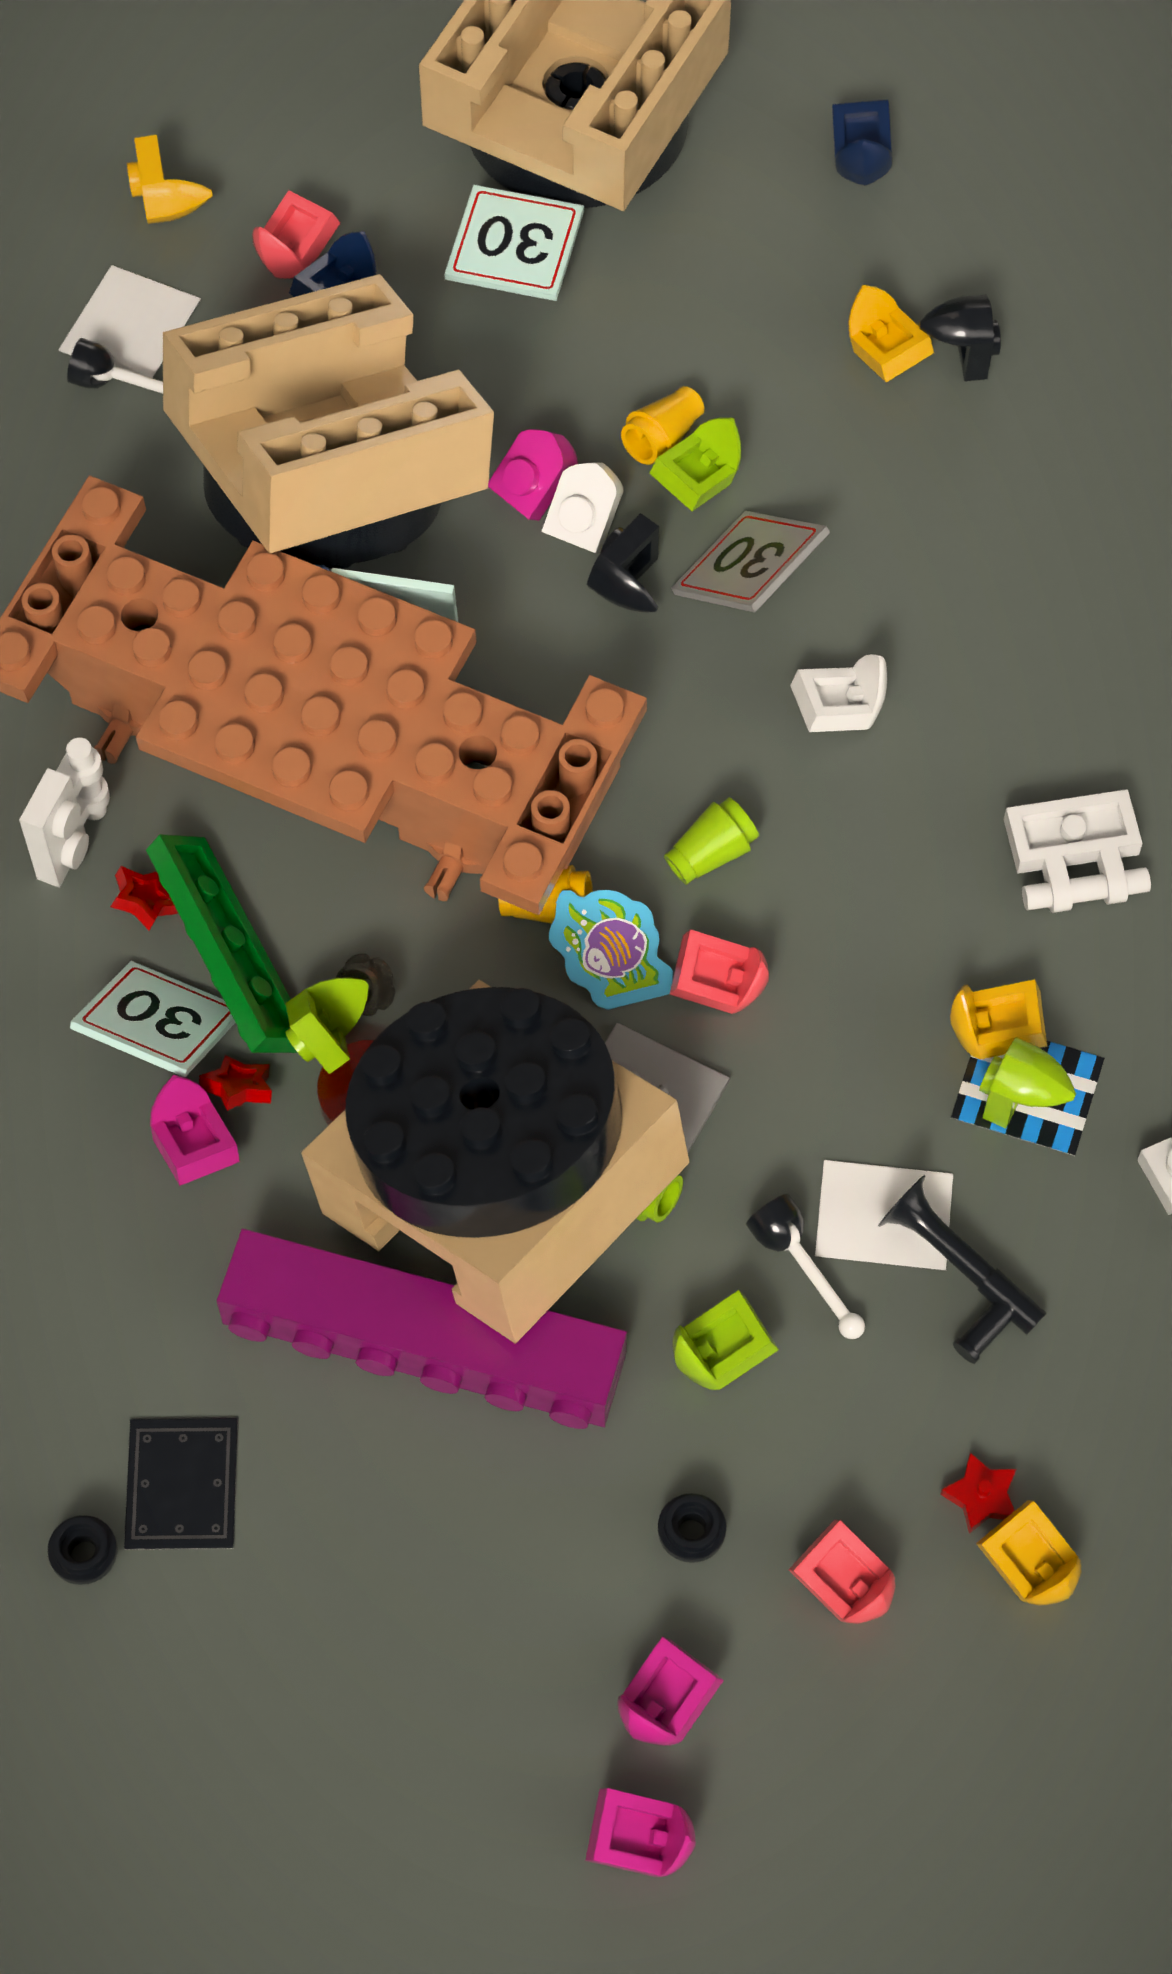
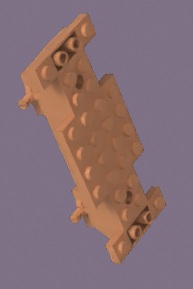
M91 475L88 476L0 617V692L29 703L47 673L69 691L72 704L100 715L109 724L97 745L94 746L103 761L107 757L108 763L115 764L130 736L134 735L136 736L138 748L141 751L363 843H366L377 821L381 820L398 827L400 840L427 850L439 861L429 881L424 886V891L435 899L438 893L439 901H447L461 872L483 874L480 878L481 892L540 915L563 869L568 868L620 769V761L647 711L646 697L589 675L563 725L455 682L477 643L476 629L281 551L268 553L263 544L256 541L251 542L225 588L125 549V544L146 512L144 497ZM141 625L147 627V629H144L142 631L133 630ZM476 761L488 767L472 769L466 765Z

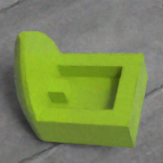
M719 417L708 420L701 424L693 434L655 460L649 474L691 511H694L727 488L739 468L741 440L734 418Z
M345 977L320 981L304 989L286 1003L290 1028L285 1031L288 1040L306 1062L309 1063L316 1058L328 1074H331L350 1060L345 1036L356 1025L364 1011L369 984L365 979Z
M1017 1037L1010 1045L1003 1059L994 1056L979 1088V1091L988 1095L983 1119L1005 1129L1018 1104L1029 1107H1050L1073 1101L1076 1096L1068 1074L1054 1057L1041 1048Z
M739 1290L686 1326L679 1325L675 1329L672 1339L674 1360L677 1368L691 1381L710 1390L722 1389L779 1350L751 1304Z

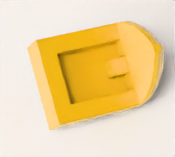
M157 135L134 138L138 161L127 163L132 197L143 196L148 224L169 222L183 218L200 208L212 197V190L203 185L178 179L164 180Z
M861 286L850 310L848 320L849 337L854 353L881 379L888 382L934 354L930 336L920 330V327L898 307L893 297L878 287Z
M1035 979L972 992L968 985H963L955 995L950 1014L951 1026L960 1044L971 1056L977 1059H985L1005 1055L1016 1037L1039 1048L1047 1046L1041 992Z
M1027 1500L976 1543L1018 1598L1025 1603L1048 1605L1062 1602L1073 1594L1078 1584L1082 1568L1081 1560L1035 1501Z

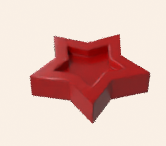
M119 867L115 877L120 893L110 906L111 908L133 914L148 931H150L158 916L178 914L168 892L159 881L157 871L142 875L126 867Z
M225 1055L220 1069L199 1075V1085L206 1092L220 1096L227 1111L236 1106H242L245 1102L271 1104L272 1090L266 1083L269 1078L270 1064H243Z
M970 1453L964 1477L942 1489L940 1495L963 1509L970 1534L989 1518L1004 1520L1015 1511L1007 1492L1017 1469L990 1470Z

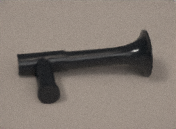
M924 1175L898 1200L878 1226L881 1227L887 1223L900 1224L916 1232L978 1287L977 1290L992 1303L961 1338H957L953 1342L956 1351L968 1362L975 1364L980 1359L979 1355L1011 1321L1027 1335L1047 1313L998 1268L995 1270L938 1217L925 1198L923 1190Z

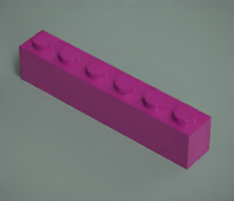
M243 1228L241 1229L216 1300L222 1323L228 1325V1329L241 1338L263 1342L267 1336L291 1342L295 1350L313 1358L328 1359L331 1354L356 1360L357 1366L372 1374L393 1376L395 1371L420 1377V1382L423 1385L438 1392L455 1394L458 1393L459 1388L485 1395V1400L498 1408L509 1411H521L524 1406L550 1413V1418L555 1422L576 1429H585L589 1424L605 1428L626 1357L627 1331L547 1311L515 1344L458 1306L452 1293V1288L455 1285Z

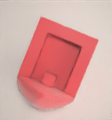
M288 190L265 227L254 228L252 236L253 245L261 261L275 278H294L295 275L317 260L340 225V222L332 212Z
M690 929L682 938L669 995L735 1014L749 1006L764 991L769 981L767 960L764 954L756 947L748 948Z
M834 1520L788 1569L839 1621L845 1623H864L886 1614L890 1608L896 1587L893 1572L841 1520Z

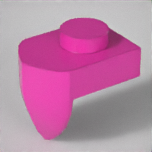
M542 430L522 431L488 482V487L527 519L540 521L553 500L562 472L568 467L578 464L576 452L563 435Z
M172 1075L156 1096L151 1108L150 1126L154 1143L179 1186L240 1161L237 1144L213 1106L206 1090L195 1081Z
M662 1637L624 1693L618 1697V1712L626 1730L633 1739L650 1744L674 1745L684 1739L724 1680L672 1640Z
M609 1788L599 1789L585 1861L653 1877L668 1876L684 1865L696 1846V1839L692 1821L682 1807Z

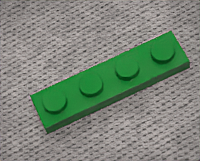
M159 834L146 849V852L158 873L161 885L168 892L184 923L186 933L194 942L211 974L212 983L220 992L235 1020L241 1038L247 1043L251 1053H297L285 1033L290 1028L286 1003L291 998L206 838Z

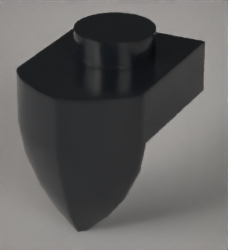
M984 294L950 299L927 313L919 322L920 330L941 342L958 346L964 381L986 380L988 378L991 356L999 355L1001 348L1000 328L998 321L993 320L992 307L988 296Z
M640 513L625 529L619 527L614 530L606 539L601 553L593 565L587 586L607 601L631 611L656 612L658 610L657 604L638 579L658 559L659 525Z

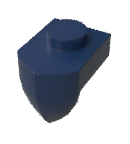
M889 100L832 104L837 172L845 179L856 184L866 186L887 174L892 167Z
M365 231L350 232L336 240L327 253L294 276L289 294L296 297L375 276L377 270L375 255Z

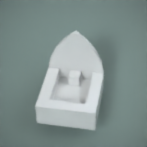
M603 463L577 464L565 469L561 474L542 532L591 552H601L624 492L619 478Z
M875 654L865 655L853 667L798 669L790 686L808 731L824 732L869 729L874 724L886 695L887 666L884 657Z

